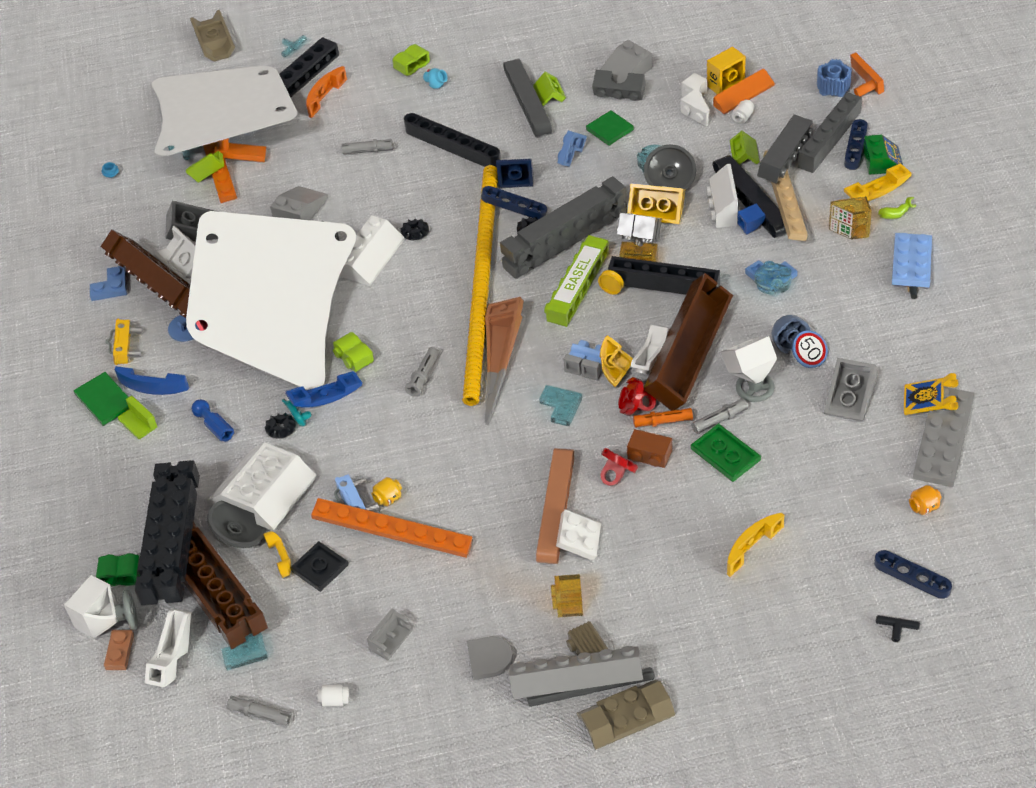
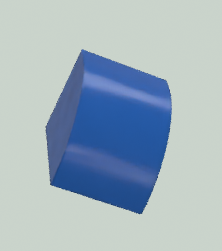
M756 203L738 211L737 223L747 235L755 231L763 223L765 214Z

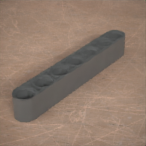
M518 58L503 62L507 79L534 136L538 137L552 133L550 120L521 60Z

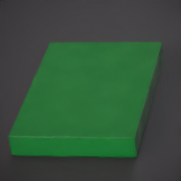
M106 372L101 373L73 390L77 398L102 426L129 410L126 402L128 396Z
M719 423L691 444L692 451L732 482L761 461V455Z

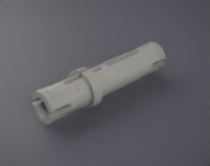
M373 139V141L342 143L343 154L393 150L392 139Z
M741 398L729 405L725 404L721 409L692 422L691 425L694 432L698 434L723 420L734 418V415L748 409L747 402L744 398Z
M231 695L227 701V709L244 713V716L259 717L288 726L292 719L291 712L255 703L252 699L245 700Z

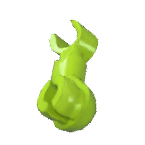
M907 197L905 203L901 204L898 208H881L878 211L879 217L884 219L900 218L908 211V208L916 207V204H911V200L914 197Z

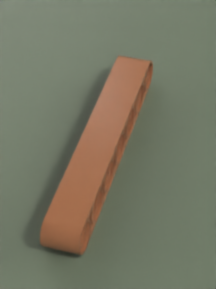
M554 448L536 553L537 563L558 564L561 548L556 547L561 513L567 510L574 466V449Z

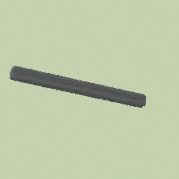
M652 667L643 668V680L530 696L527 697V702L532 707L650 681L655 677Z

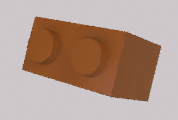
M634 429L627 445V459L650 464L655 467L665 468L672 452V438Z

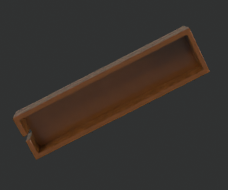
M706 273L692 282L643 387L647 393L671 411L676 410L687 402L733 297L721 285L709 294H706L718 284Z

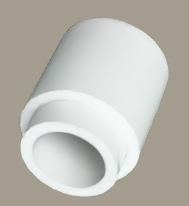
M750 100L741 101L732 112L733 120L739 124H744L754 112V104Z
M343 684L322 685V689H318V702H322V707L349 704V686H343Z

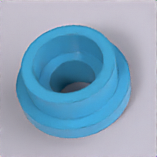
M113 162L105 163L102 166V174L105 177H114L119 172L118 166Z

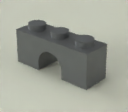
M596 69L592 84L594 95L598 97L608 96L616 99H643L646 85L644 74L628 73L627 79L624 82L615 83L613 82L612 71Z

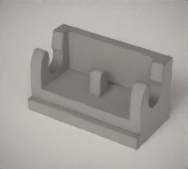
M392 608L368 636L369 650L389 660L413 631V627L408 624L409 619Z

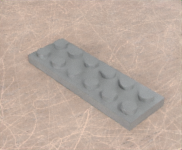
M944 387V399L949 396H955L956 402H958V409H939L928 412L913 479L953 487L974 399V392Z

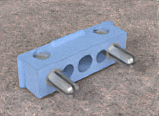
M349 474L335 478L337 490H335L334 495L337 503H340L337 495L339 492L345 505L368 511L379 509L377 502L364 506L355 488L366 483L365 477L353 481Z

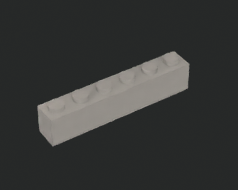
M625 646L617 650L604 649L596 653L584 652L576 656H559L556 659H538L535 662L529 663L517 662L509 665V680L513 699L639 681L643 680V671L639 647Z

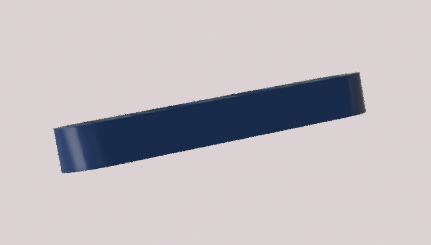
M857 119L852 123L844 160V166L849 170L858 169L861 163L864 136L867 135L868 123L863 119ZM859 137L861 138V140H855L853 138Z
M485 186L482 189L481 199L486 203L528 217L530 216L531 218L537 217V219L544 217L547 213V206L543 203L492 186ZM503 198L508 199L509 202H505V201H503L502 199H503ZM518 204H524L526 207H520Z
M881 550L876 553L874 565L879 571L937 598L945 599L950 596L952 583L949 579L890 551ZM904 566L908 568L909 571L907 573H901L898 571V568ZM920 575L926 576L928 581L920 582L917 580V577Z

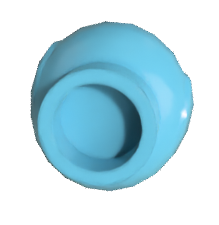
M432 68L423 74V79L425 82H429L431 88L438 89L447 81V73L444 70Z

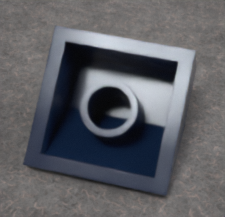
M532 159L496 160L499 188L533 187L534 172Z

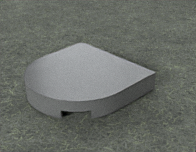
M490 636L467 641L473 680L499 676L512 663V649L508 642L502 638Z

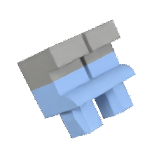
M580 340L578 344L573 343L571 352L566 354L563 359L564 372L579 376L582 373V377L598 381L602 373L601 345L598 344L595 349H592L589 343L584 340Z

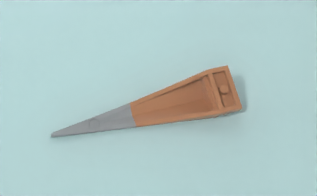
M521 297L488 304L485 316L487 338L485 423L487 425L490 423L522 321L521 312L524 301Z

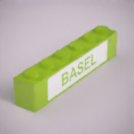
M588 235L585 242L581 243L578 254L574 255L571 266L567 267L566 275L560 279L559 287L553 291L552 299L545 305L544 313H546L547 322L565 327L568 326L609 254L608 240Z

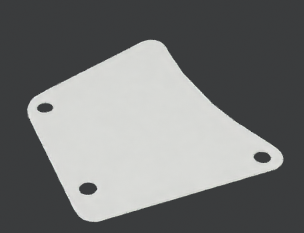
M269 66L162 77L151 83V87L160 101L163 117L161 133L155 147V153L161 156L175 154L290 121L297 116V110L278 71ZM263 70H268V71H269V72H268L267 74H265V75H259V74H258L260 71H263ZM278 107H286L284 111H275V109ZM167 146L175 147L173 150L170 151L163 150Z
M216 211L204 213L198 223L186 316L189 333L196 341L299 387L303 386L306 390L323 386L325 382V337L331 300L339 275L356 242L354 229L342 223ZM338 231H343L347 234V238L344 241H338L335 238V234ZM208 234H216L218 241L214 244L208 243L206 241ZM199 320H204L207 322L208 327L206 330L200 331L196 329L195 323Z

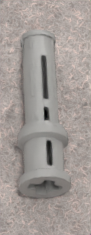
M430 347L418 370L412 373L410 382L405 386V391L409 395H420L422 386L427 382V375L439 355L437 348Z

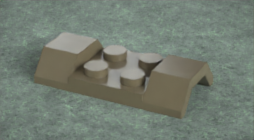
M220 10L216 11L212 19L200 22L193 17L190 18L205 57L215 62L231 56L235 45Z
M655 679L639 687L635 685L596 702V705L577 712V716L583 721L589 732L593 747L596 750L674 717L675 711L661 681Z

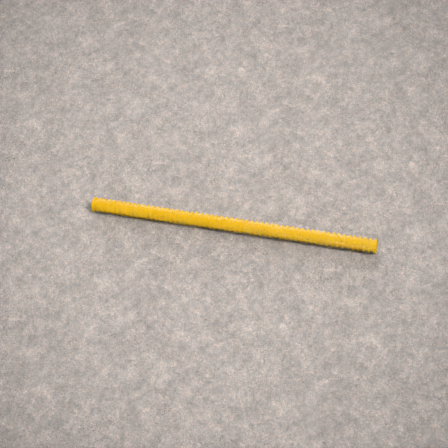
M493 165L484 167L481 193L485 186L497 188V167ZM480 199L462 398L463 403L468 406L477 405L480 397L486 327L485 316L487 312L496 207L484 202L482 199Z

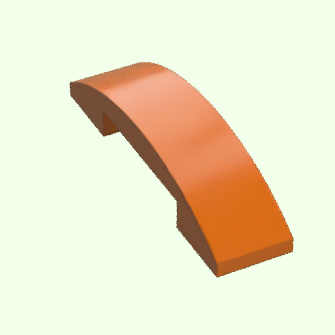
M344 66L338 67L324 75L310 90L306 101L310 118L321 109L319 102L333 87L339 89L347 80Z

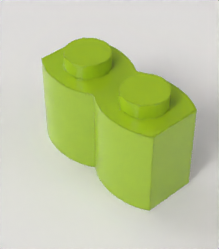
M413 44L405 51L399 52L393 57V68L406 76L412 75L418 68H422L430 62L429 51L417 44Z
M353 332L333 342L334 355L338 359H342L345 366L354 372L374 362L373 353L370 348L361 342Z

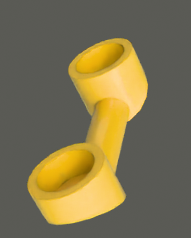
M273 531L264 533L268 548L276 547L282 560L276 563L281 577L289 576L291 560L281 538Z

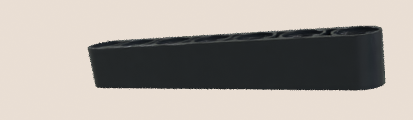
M409 113L404 116L405 130L410 136L483 167L488 165L497 167L496 160H501L500 150L495 146L415 113Z
M727 155L713 161L712 165L715 173L726 164H731L737 198L746 208L757 203L765 214V219L761 225L773 238L786 234L779 208L732 156Z

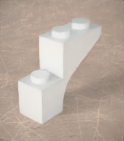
M693 73L681 82L682 96H684L681 99V113L704 126H708L710 110L702 97L707 93V79Z
M650 325L647 340L632 359L630 367L636 368L637 373L649 375L670 329Z
M173 608L168 611L157 651L152 659L146 663L145 684L166 687L175 680L177 659L188 652L191 612Z

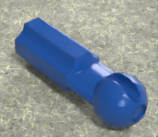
M202 399L196 400L191 407L193 415L199 418L203 417L205 419V426L220 441H229L234 434V429L218 413L210 412L207 401Z

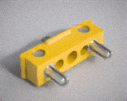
M118 318L115 329L110 331V338L106 339L105 343L109 345L108 351L113 355L115 365L128 364L129 357L141 356L140 350H129L130 333H142L143 328L131 327L130 320H120ZM113 332H115V336H114V347H113V352H112V351H111L112 345H111V343H110L109 341L112 340Z

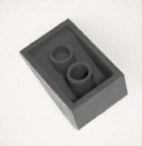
M172 200L166 215V239H173L172 228L176 226L185 236H188L193 242L196 241L200 217L204 213L214 210ZM213 233L206 236V240L218 239V236Z

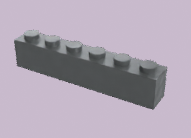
M848 92L845 93L798 152V168L811 173L815 172L861 113L862 97Z
M795 114L791 117L761 160L757 177L776 184L780 178H784L786 170H789L792 161H795L798 152L813 133L814 128H811L812 120Z

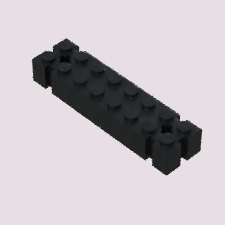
M194 460L178 461V464L172 466L171 462L155 464L153 473L155 481L151 485L138 566L140 577L136 578L135 592L141 606L158 604V600H165L166 603L183 601L184 587L182 582L186 580L197 500L195 488H198L200 479Z

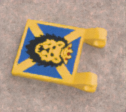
M950 373L944 378L905 384L904 415L939 409L957 410L958 402H956L955 396H949L944 399V386L952 388L958 386L956 374Z

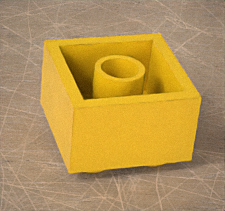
M732 46L708 59L707 87L716 94H719L745 79L746 56Z

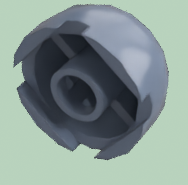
M796 315L782 316L773 325L771 332L772 340L780 351L788 353V351H792V343L796 335L810 330V327L802 318Z

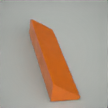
M763 68L714 96L713 106L723 114H726L735 109L741 101L754 98L774 86L775 83Z

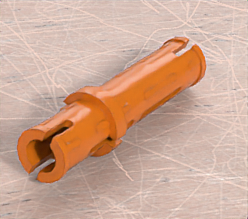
M691 408L657 413L652 411L650 414L633 415L635 428L650 425L656 427L658 424L693 420Z

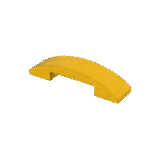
M900 163L887 169L886 175L864 185L857 182L844 188V192L857 202L873 200L899 187L912 173Z
M776 513L757 521L739 536L728 556L727 575L729 577L744 565V553L761 537L765 535L772 539L784 527L783 513Z

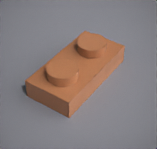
M112 630L104 662L106 670H127L134 638L132 630Z

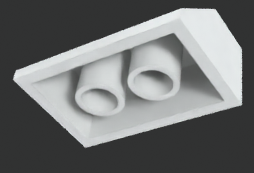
M726 164L709 179V186H706L707 197H710L708 198L709 209H713L711 210V220L715 221L716 228L737 226L738 198L731 164Z

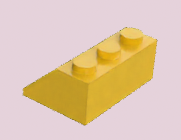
M630 184L627 213L662 218V223L680 224L684 207L685 189Z

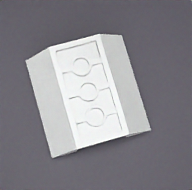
M263 443L249 451L207 500V504L213 506L222 500L254 513L257 525L273 531L317 476L298 455L268 443Z

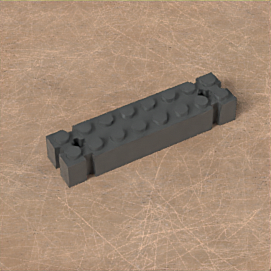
M612 176L603 181L601 187L595 186L518 231L517 236H510L500 242L501 253L504 255L502 257L503 268L517 279L525 275L530 267L534 269L577 242L582 241L588 235L610 224L613 218L618 219L620 213H627V202L625 201L627 197L626 186Z

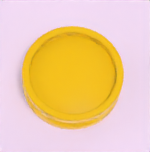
M612 270L603 271L598 278V284L601 289L609 294L616 295L624 287L622 277Z

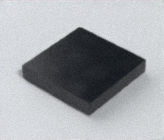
M318 541L290 568L291 572L321 592L349 564L346 559Z

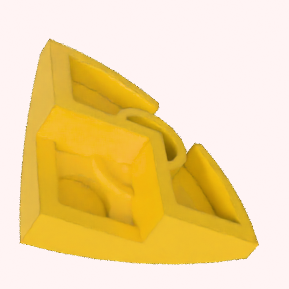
M606 335L600 348L602 371L607 380L616 387L630 368L633 358L621 349L622 346Z

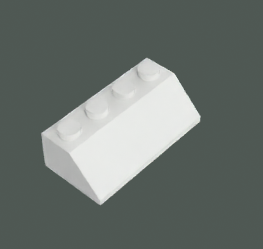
M371 215L357 233L356 242L339 277L371 286L405 240L404 236L386 219Z

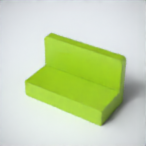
M544 72L533 84L543 106L551 98L563 102L566 98L558 79L547 72Z
M741 130L730 139L732 158L739 165L747 159L755 164L760 163L757 143L754 138Z
M220 151L208 154L188 167L186 173L199 183L224 167L223 154Z
M132 395L128 397L126 402L129 410L118 416V420L137 439H141L155 430L157 424L151 412Z

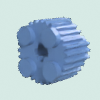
M832 59L825 63V65L818 66L817 87L819 93L822 96L835 95L843 97L851 86L852 68L846 64L844 65L841 59Z

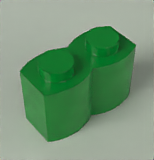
M128 553L121 556L108 554L99 557L96 578L110 584L111 587L135 585L136 578L140 577L138 572L139 555Z

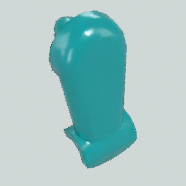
M282 399V402L290 410L298 425L306 426L305 420L311 417V412L301 413L296 406H293L290 400Z

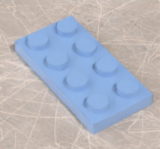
M895 233L892 285L930 287L932 235Z

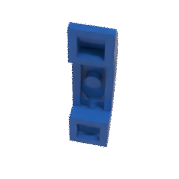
M116 366L114 369L118 381L127 388L137 392L168 395L184 392L189 389L185 375L167 373L164 379L135 375L133 368Z
M352 371L338 375L336 382L305 390L301 386L285 391V394L293 406L316 407L332 403L351 394L362 386V381Z

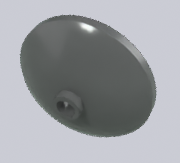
M673 144L662 145L654 149L645 161V180L650 186L681 188L686 191L692 185L696 176L694 158L681 146ZM671 171L673 175L668 176L666 173Z
M222 500L215 503L208 512L207 522L211 532L220 541L229 546L250 548L258 545L264 538L263 534L266 533V528L256 524L255 515L252 512Z

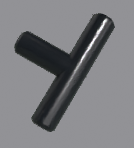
M876 616V624L893 626L891 637L893 642L900 641L902 628L919 630L920 628L919 621Z

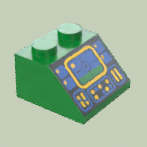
M882 134L864 136L863 153L869 175L885 174L887 169L900 163L903 165L898 146Z

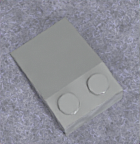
M626 40L614 50L600 70L612 71L613 82L622 83L627 79L628 73L645 74L651 70L652 53L632 41Z
M297 186L280 194L270 206L272 217L311 220L328 198V194Z
M837 358L824 414L863 421L877 378L878 370L876 365Z

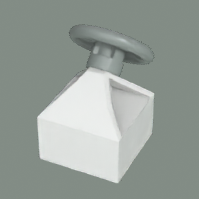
M769 336L753 337L721 351L728 373L739 377L736 382V391L740 397L750 402H760L768 399L773 394L774 382L768 376V373L777 357ZM745 380L749 385V390L746 393L741 387ZM759 390H768L763 395L752 396L755 392H758Z
M90 575L64 604L74 628L92 638L99 636L122 620H127L130 629L133 631L138 627L137 613L131 592L124 590L123 604H118L110 584L93 575Z

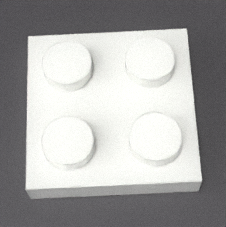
M564 510L561 513L556 547L593 561L597 556L601 523Z

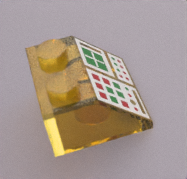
M867 197L831 201L829 230L851 240L869 237L872 210Z

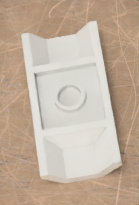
M173 226V239L165 249L156 251L155 255L166 266L191 284L196 244L176 226Z

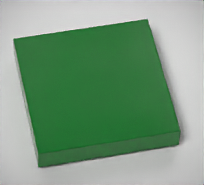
M610 110L586 125V130L610 146L633 131L634 126Z

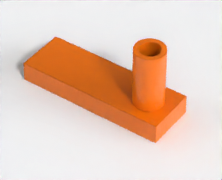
M856 52L851 54V67L866 81V83L854 89V94L861 97L872 90H875L878 95L883 93V79Z
M229 138L216 142L214 153L220 151L223 154V158L265 162L266 146L229 143Z

